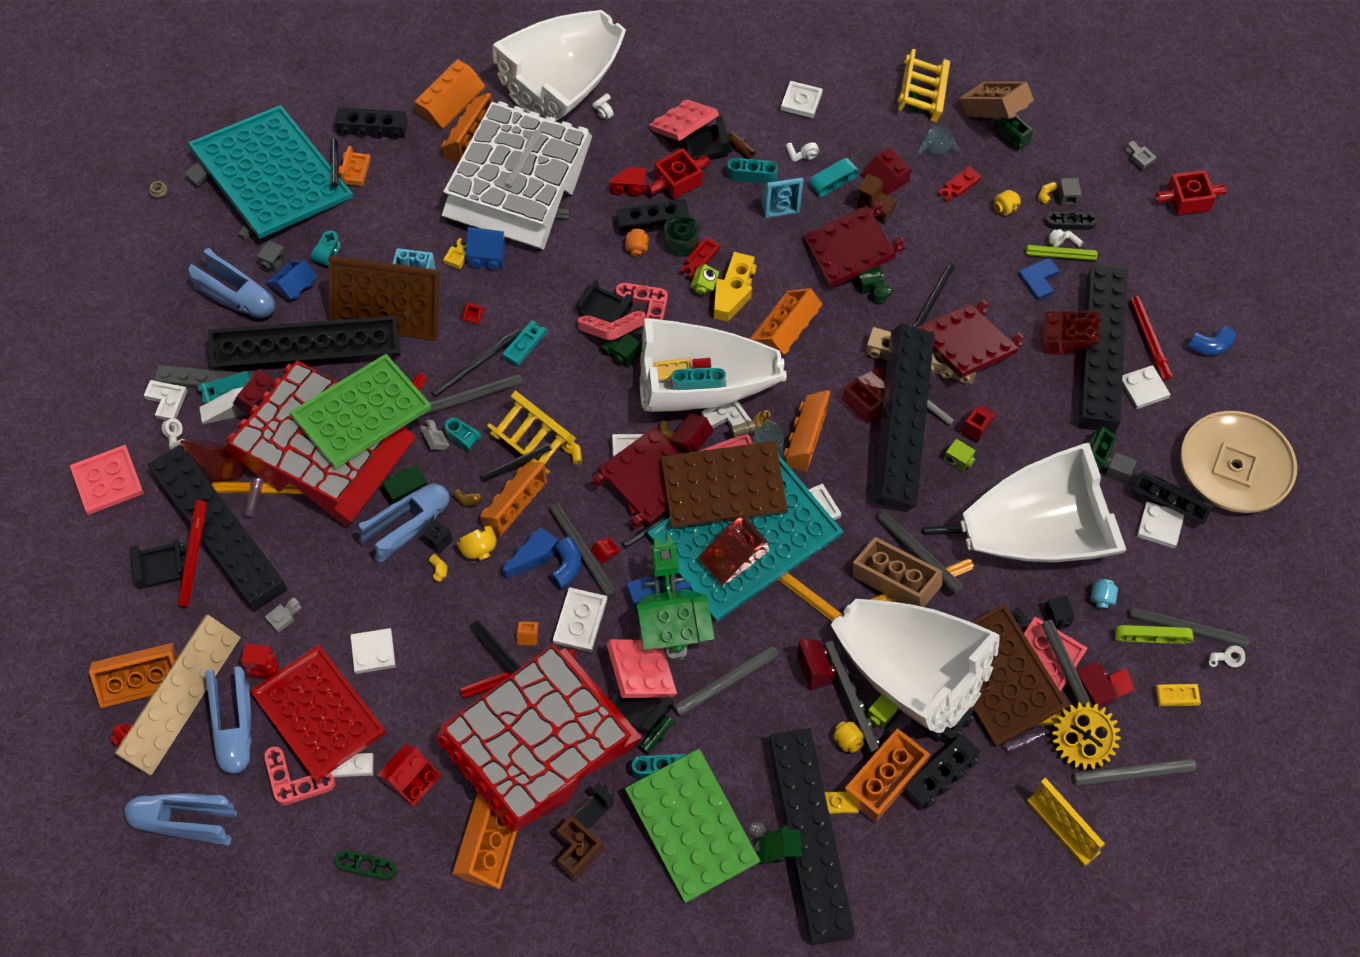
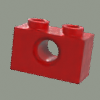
M245 644L241 663L249 678L267 680L278 672L279 662H277L270 646Z

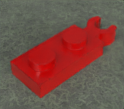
M969 166L945 183L944 188L939 190L938 197L946 195L945 203L950 201L952 195L958 198L981 181L982 176Z
M705 237L685 260V265L681 268V275L685 272H690L688 279L691 280L696 269L703 264L707 265L719 252L721 245Z

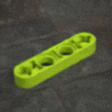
M1121 625L1114 628L1115 640L1189 644L1194 640L1193 630L1190 628Z

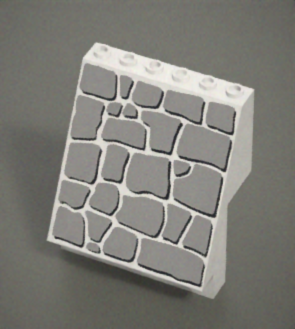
M498 101V104L492 102L443 191L448 195L442 216L475 228L504 231L506 238L544 250L563 192L565 191L569 195H573L592 135L584 127L579 126L577 129L568 122L562 121L561 124L549 116H546L545 119L533 111H530L529 114L517 106H514L513 109L504 102ZM535 130L541 131V136L512 188L506 187L505 183Z

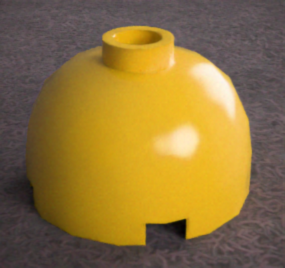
M491 525L484 527L485 531L483 532L478 529L459 539L460 541H456L459 550L465 557L469 559L478 558L479 561L490 557L489 553L496 546V535Z

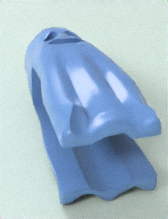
M210 248L205 249L203 252L204 257L208 260V271L238 288L237 293L191 264L189 266L190 280L194 283V288L212 300L258 319L267 318L274 312L275 301L272 295L237 268L218 257Z
M428 484L384 509L371 519L359 523L360 530L357 533L360 536V544L364 545L401 516L411 511L415 518L403 524L375 544L376 554L374 559L377 562H383L387 557L415 538L446 509L450 501L448 491L442 485Z
M240 666L234 667L240 728L221 730L218 682L213 669L205 672L215 755L219 767L230 774L240 773L247 767L250 761L252 741L250 734V685L245 680V672Z
M190 793L144 795L130 800L125 807L126 821L135 829L230 845L232 838L230 835L225 834V829L222 826L170 822L172 810L234 818L237 816L233 803L221 795Z

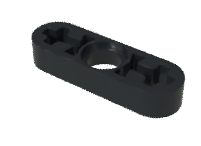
M1052 211L1047 214L1045 219V225L1050 229L1092 230L1097 223V216L1090 212ZM1066 219H1074L1076 223H1068Z

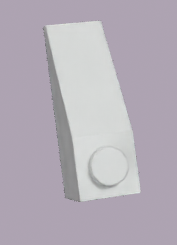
M243 387L233 389L201 406L202 424L247 415L232 404Z

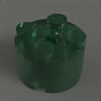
M681 214L666 221L664 225V246L667 252L676 256H690L699 245L700 227L694 218Z

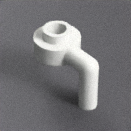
M608 93L592 104V107L597 110L598 115L606 120L614 115L612 108L606 103L611 99Z
M792 143L786 144L787 151L793 162L802 158L811 160L819 154V148L816 143L804 145L801 148V152L797 154Z
M1059 229L1057 231L1054 230L1049 235V244L1053 247L1060 246L1067 238L1078 247L1082 246L1084 242L1071 231L1063 232Z
M175 418L166 420L162 424V432L169 438L170 450L179 444L183 447L186 445V440L184 439L177 441V436L182 433L183 428L180 421Z
M1230 646L1225 650V653H1211L1209 664L1215 667L1218 661H1225L1231 667H1239L1245 662V652L1239 646ZM1233 652H1236L1239 654V656L1234 658L1231 656V654Z

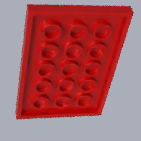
M317 645L250 690L258 704L316 782L386 734L383 726L320 645Z

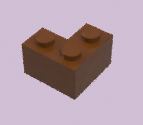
M867 174L857 188L854 210H858L866 205L871 208L875 202L881 201L885 213L876 216L875 219L885 225L895 211L897 200L881 193L883 181Z
M571 815L557 830L558 839L568 847V850L558 859V866L575 882L603 852V842Z

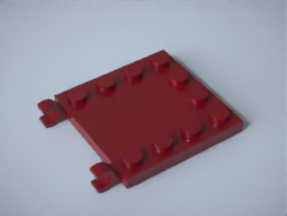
M881 201L875 202L871 208L866 205L803 235L830 288L896 258V252L906 249L901 236L895 238L890 244L876 221V216L885 213Z
M985 300L980 301L975 307L971 304L916 327L935 334L933 352L960 378L1016 354L1018 348L1023 346L1020 341L1024 340L1025 336L1017 333L1009 340L983 316L987 313L984 308L989 306Z
M653 427L598 468L599 473L593 476L594 480L591 483L597 488L607 480L634 509L637 515L630 522L634 530L644 522L649 526L669 511L661 456L681 453L656 427Z

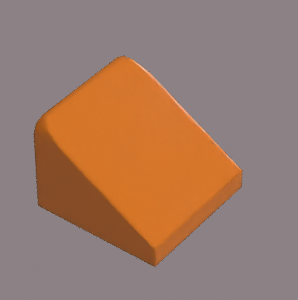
M539 622L518 623L517 645H537Z

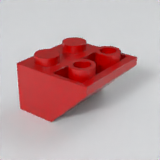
M404 744L377 776L392 791L414 807L440 778L441 774L416 747Z

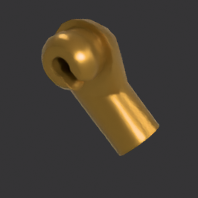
M763 410L752 419L756 427L754 436L763 435L762 426L771 416L769 411Z
M661 421L659 423L660 432L669 441L674 432L669 430V423L667 421Z
M460 489L455 490L452 495L464 507L475 506L482 501V496L479 493L465 495Z

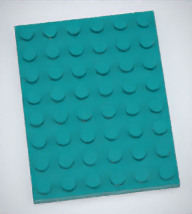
M281 105L188 142L189 149L259 239L353 198V193L340 177L339 186L337 188L332 187L331 166Z
M779 454L788 513L672 529L669 517L648 531V536L654 542V537H659L661 544H665L666 536L671 535L672 541L677 548L678 574L681 578H684V582H690L692 591L707 595L710 614L716 622L843 535V530Z

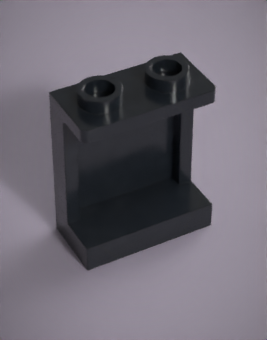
M722 115L715 118L717 124L698 129L682 139L683 145L687 146L684 149L693 160L703 155H707L709 159L732 152Z
M594 280L592 284L587 286L585 295L578 299L576 304L577 312L581 317L592 316L612 323L629 314L633 308V296L626 294L622 298L599 287V282Z
M178 537L173 538L174 543L150 549L140 550L138 545L130 547L134 582L139 590L182 580L185 565L183 555L186 554V548L184 543H180Z
M619 690L618 692L615 691L609 698L627 721L646 737L651 733V728H655L663 716L667 715L673 708V699L667 695L665 698H622Z

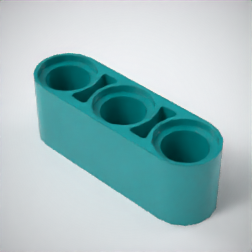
M732 158L728 161L727 177L730 180L763 184L776 182L778 165L775 162Z
M844 158L815 174L810 179L809 185L820 197H823L855 179L859 174V169L849 158Z
M721 368L677 369L671 375L673 390L726 387V373Z
M673 754L636 757L632 762V774L635 779L641 780L658 771L657 766H668L687 755ZM638 766H645L647 768L642 772L636 770Z

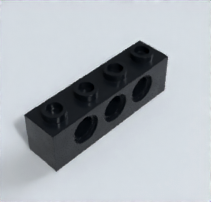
M338 107L334 124L337 134L375 136L378 138L392 137L398 139L405 138L408 120L405 111Z
M686 199L616 209L620 236L627 235L632 229H641L646 233L690 226V214Z
M1144 469L1133 487V490L1203 525L1214 504Z
M964 734L960 735L904 786L902 794L919 811L924 807L928 809L936 801L935 797L939 793L943 795L951 787L949 784L953 780L957 782L964 776L965 773L963 771L967 767L971 769L979 762L978 756L981 751ZM952 758H959L962 763H955ZM938 771H945L948 776L942 777ZM930 784L933 790H927L923 785Z

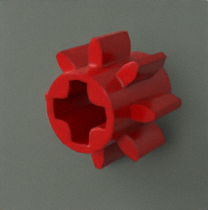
M121 723L112 730L113 736L110 739L117 748L131 729V723L127 726Z

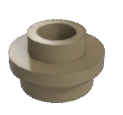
M161 181L153 182L149 188L151 196L155 198L165 196L168 191L167 186Z

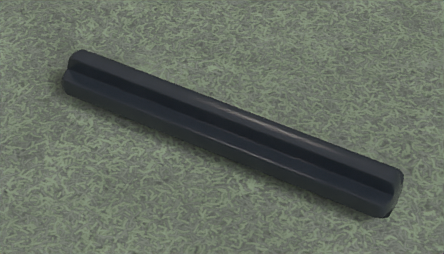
M475 621L470 625L471 630L511 674L521 668L480 621Z

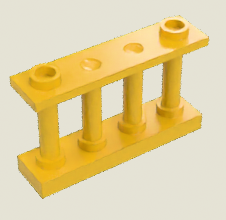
M912 49L910 54H907L904 59L906 66L902 90L897 99L899 103L898 110L902 111L905 104L928 110L931 113L930 121L937 122L943 112L950 61L944 59L941 65L936 66L915 59L916 49ZM913 65L935 72L937 77L932 78L912 71ZM911 78L931 84L935 90L930 91L910 84ZM909 91L929 97L933 100V103L929 104L908 97Z
M516 390L511 395L516 400L514 402L515 405L496 428L490 423L487 425L492 430L491 434L498 440L503 438L523 455L533 451L548 431L551 432L553 429L557 432L556 439L551 444L552 450L543 454L538 461L534 458L530 460L531 462H543L546 464L562 442L565 443L567 440L572 444L576 439ZM524 408L530 411L528 413L529 416L511 439L503 434L519 411ZM540 419L543 421V427L523 450L516 443L531 424Z

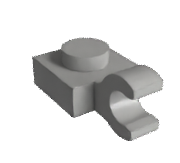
M1134 141L1128 143V148L1125 149L1126 153L1132 155L1131 160L1142 170L1155 162L1157 158L1145 146L1140 148Z
M426 420L428 427L421 426L420 429L424 433L428 445L431 449L446 450L449 444L443 432L437 430L433 420Z
M292 598L285 608L280 604L266 615L265 618L279 633L294 621L292 615L302 607L295 598Z

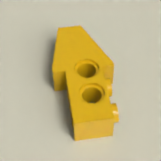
M737 252L733 253L725 280L717 278L714 319L729 322L751 299L752 279L750 277L755 275L756 272L755 257Z

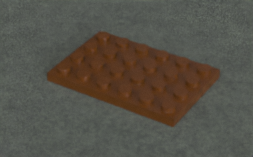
M330 256L329 321L397 316L400 336L437 340L440 270Z
M776 441L661 456L672 529L788 513Z
M1005 603L971 622L999 635L998 654L993 656L990 664L993 667L992 673L987 682L983 681L979 691L981 695L973 705L976 714L996 747L1069 707Z

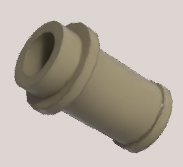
M746 420L745 423L731 426L734 438L748 433L753 434L756 431L753 420Z

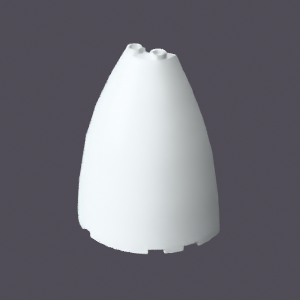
M602 10L559 16L538 22L494 43L492 49L493 61L497 63L499 69L497 74L502 85L506 84L511 92L509 96L520 108L524 109V112L530 114V111L540 114L542 118L546 119V116H549L557 121L575 108L599 84L613 63L626 29L618 23L613 24L612 18Z
M644 318L642 351L640 354V397L644 411H681L710 408L740 400L779 382L786 381V371L783 370L784 359L781 358L780 351L733 333L709 327ZM690 358L692 365V359L711 358V368H721L725 371L726 387L673 390L672 380L658 381L657 367H653V363Z
M1085 443L1030 464L1002 480L963 513L964 520L960 521L962 531L967 532L966 544L968 550L973 549L974 551L998 557L1033 562L1075 561L1124 553L1126 547L1114 513L1109 514L1099 485L1101 476L1090 444Z
M855 599L845 608L844 616L835 618L831 624L844 650L871 685L905 714L936 733L944 732L947 726L949 728L955 726L976 703L981 695L979 691L983 681L987 682L992 673L993 667L990 664L993 656H997L999 648V635L988 629L934 609L905 603Z

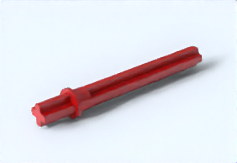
M1135 296L1130 299V303L1153 356L1154 367L1158 368L1163 381H1167L1173 377L1168 367L1169 361L1165 359L1141 299Z
M196 500L193 518L190 517V520H192L178 600V605L182 607H188L190 603L204 522H206L204 516L207 502Z

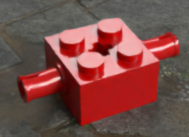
M682 148L655 162L654 177L657 180L646 185L647 191L650 195H653L665 189L673 199L702 185L703 170L701 168L710 165L707 155H703L693 160L686 150Z
M1206 170L1172 174L1167 186L1168 191L1156 192L1155 200H1157L1156 203L1171 201L1177 215L1211 211L1216 195H1226L1227 187H1225V184L1211 185Z

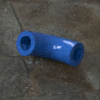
M1221 327L1214 337H1206L1196 332L1187 348L1203 355H1218L1225 352L1233 344L1237 335L1229 327Z
M570 536L555 546V549L562 558V564L558 569L551 572L550 576L560 590L569 585L578 576L581 568V553Z

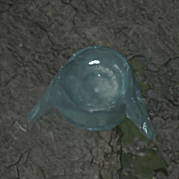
M944 126L931 128L918 150V154H921L928 147L932 153L943 154L953 147L958 153H961L952 133Z
M768 420L754 430L753 441L754 443L776 441L778 454L783 459L782 446L784 435L775 422Z

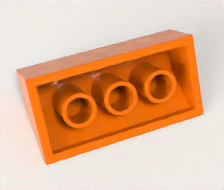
M457 59L414 101L416 114L444 130L486 87L469 65Z
M490 93L474 98L472 103L467 106L466 112L459 118L458 124L451 130L450 136L442 144L441 150L445 159L456 163L460 162L492 103Z
M811 288L787 291L750 339L779 350L781 355L786 354L793 342L799 338L802 330L809 325L812 317L819 312L822 302Z
M826 390L807 395L805 402H801L799 408L801 415L796 417L794 423L796 430L795 433L791 432L788 441L791 444L790 448H786L783 459H786V464L790 468L803 472L808 471L826 417L831 391Z
M527 462L524 466H521L517 470L516 476L506 483L504 490L494 497L492 504L482 511L480 515L481 525L483 527L491 525L495 535L501 537L547 483L545 464L543 462Z
M165 644L92 662L89 673L100 708L152 696L177 659L174 644Z
M897 728L845 787V790L859 810L876 823L903 792L904 786L927 764L930 754Z
M480 794L476 796L452 874L467 882L500 889L517 831L511 833L502 824L497 814L490 809L488 803Z

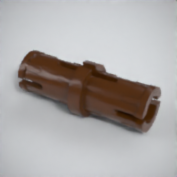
M733 130L728 131L731 134H728L729 142L734 146L735 150L740 151L747 159L752 158L750 154L753 157L755 156L756 151L746 143L744 138H740Z

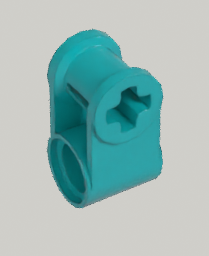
M327 231L322 235L317 246L312 251V261L329 267V257L336 256L340 250V243L336 232Z
M449 418L445 423L447 438L466 452H470L473 444L482 438L477 430L469 427L458 418Z

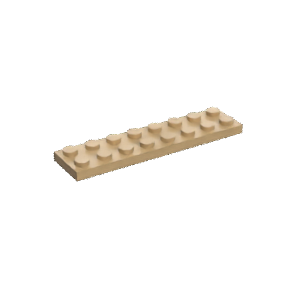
M205 615L114 754L146 775L151 776L206 692L207 678L205 672L213 669L216 676L241 637L211 616Z

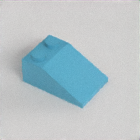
M803 178L766 184L761 196L765 218L800 213Z

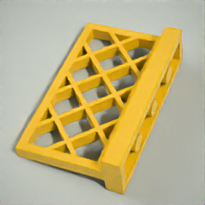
M1044 778L1039 783L1033 796L1026 802L1085 867L1101 853L1100 850L1105 843L1053 785Z

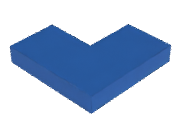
M1048 258L1020 270L1018 275L1037 301L1053 294L1054 290L1046 279L1058 275L1059 270L1052 260Z

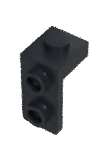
M971 707L954 730L949 727H945L944 732L941 733L929 730L932 737L937 741L942 740L947 745H950L963 734L961 730L964 726L969 727L975 719L973 716L975 709Z
M599 782L592 788L593 796L572 815L588 830L614 805L612 790L606 785L602 786Z

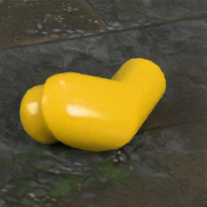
M1055 182L1042 186L1038 195L1039 202L1041 201L1043 204L1049 202V192L1057 189Z
M567 440L565 443L562 442L561 448L572 455L573 464H581L580 446L574 442L571 444Z
M433 554L429 558V562L435 567L433 579L441 582L447 576L448 567L436 554Z

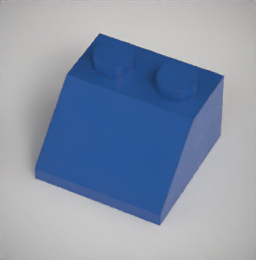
M468 227L467 265L474 268L485 267L491 270H503L506 257L504 231Z
M305 260L290 261L266 281L265 284L285 300H294L301 295L300 291L314 284L313 280L317 278V275Z

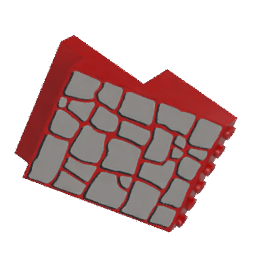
M296 361L293 365L289 363L282 371L285 375L282 378L277 377L271 386L274 388L271 392L266 391L260 398L262 403L259 406L255 404L248 412L251 415L248 420L243 418L238 424V432L236 434L232 432L225 440L228 444L224 449L278 492L291 483L346 527L353 521L416 436L403 426L334 469L292 419L290 411L338 382L299 361Z
M553 644L442 725L436 740L439 746L450 756L452 762L463 772L464 777L475 787L477 793L488 803L490 809L501 819L502 824L513 833L566 804L581 778L633 751L642 737L565 648L559 651Z

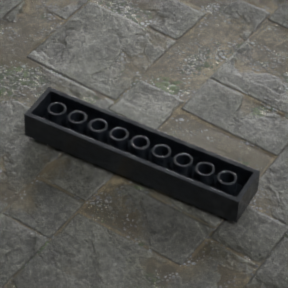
M1092 264L1087 276L1078 428L1097 431L1104 427L1111 433H1116L1120 424L1128 269Z
M397 316L208 329L211 367L213 368L401 354Z
M904 323L893 329L890 336L872 503L907 512L917 506L935 334Z
M181 444L147 464L153 477L190 527L192 522L190 517L193 518L196 500L207 502L204 516L206 522H204L200 540L253 612H256L288 591L282 577Z
M811 728L770 734L769 746L785 825L791 827V830H800L802 857L793 859L810 946L853 939L855 930Z

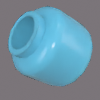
M1098 579V582L1092 585L1091 602L1096 604L1097 608L1108 609V606L1116 604L1118 587L1111 580Z

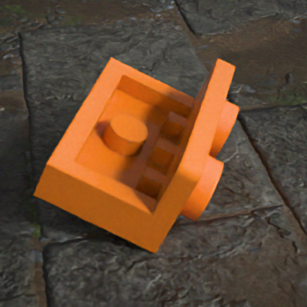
M348 146L347 151L343 153V164L339 166L338 170L341 180L345 184L363 186L371 156L369 154L353 153L352 146Z

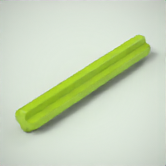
M1028 245L1026 248L1028 256L1096 261L1098 256L1096 250Z

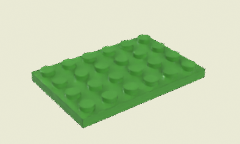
M385 354L290 411V416L334 469L432 408L427 399L390 357Z
M700 749L625 788L684 903L761 862Z

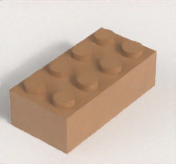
M982 82L959 98L967 117H995L996 119L1013 118L1018 111L1026 109L1028 104L1034 101L1027 82Z
M874 537L853 562L854 578L905 604L925 607L942 586V571L877 537Z

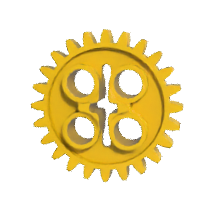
M1079 702L1078 709L1070 705L1071 712L1064 709L1065 717H1057L1061 723H1054V727L1058 731L1052 732V735L1058 736V738L1053 740V743L1060 745L1056 748V751H1063L1060 758L1062 759L1067 756L1069 758L1067 764L1074 761L1075 768L1079 764H1083V769L1086 770L1087 764H1090L1094 770L1095 763L1103 767L1102 760L1104 759L1109 763L1110 758L1108 755H1116L1112 749L1120 747L1115 743V741L1121 740V737L1115 735V733L1120 731V728H1114L1117 720L1110 721L1112 713L1105 715L1106 708L1104 707L1099 711L1098 704L1090 708L1089 702H1087L1086 707H1082V704ZM1085 716L1089 720V725L1082 727L1078 724L1077 719ZM1070 725L1076 726L1083 733L1089 731L1091 733L1090 737L1100 742L1103 747L1097 746L1090 739L1084 741L1082 739L1083 735L1073 730ZM1103 728L1106 730L1107 736L1100 739L1096 736L1095 730ZM1067 734H1075L1078 741L1075 744L1068 743L1066 740ZM1092 745L1095 748V754L1092 756L1086 755L1084 747Z

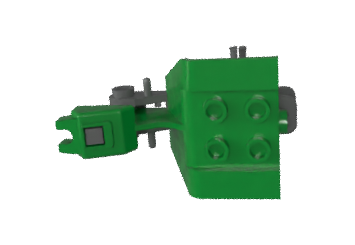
M671 535L666 536L665 544L659 542V537H654V545L650 547L653 562L647 565L648 575L653 577V582H646L645 586L654 585L655 593L647 594L637 604L641 631H638V637L643 641L644 650L664 648L666 659L668 661L683 659L687 655V646L689 644L715 640L709 602L705 594L687 589L676 590L675 582L684 581L683 577L675 578L674 574L679 573L676 545L672 541ZM659 580H662L664 591L660 592L662 585L659 586Z

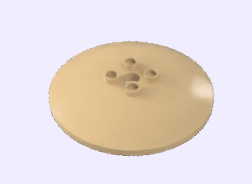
M1222 411L1207 415L1189 429L1182 443L1181 464L1187 480L1204 499L1220 508L1240 513L1264 511L1279 504L1289 494L1295 483L1297 461L1289 441L1274 425L1253 414L1240 411ZM1231 463H1238L1241 468L1236 469Z

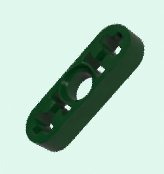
M348 850L339 852L335 858V863L342 872L383 881H390L397 874L395 863L389 859ZM348 856L351 862H356V869H353L354 865L352 863H346L343 866L340 860H344ZM363 861H371L372 867L370 870L362 871L360 869ZM378 862L379 868L383 869L389 865L392 871L384 875L382 870L376 869V863Z

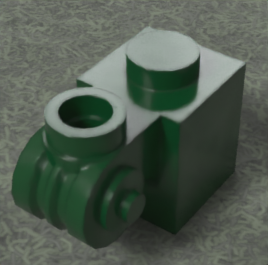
M877 266L857 275L855 278V282L862 295L874 292L873 301L876 304L885 303L887 297L892 295L890 286H886L884 283L885 277L883 272L879 271Z
M626 334L619 342L616 339H602L603 344L600 347L603 353L606 355L612 354L616 362L627 367L640 356L642 351L641 343L629 334Z

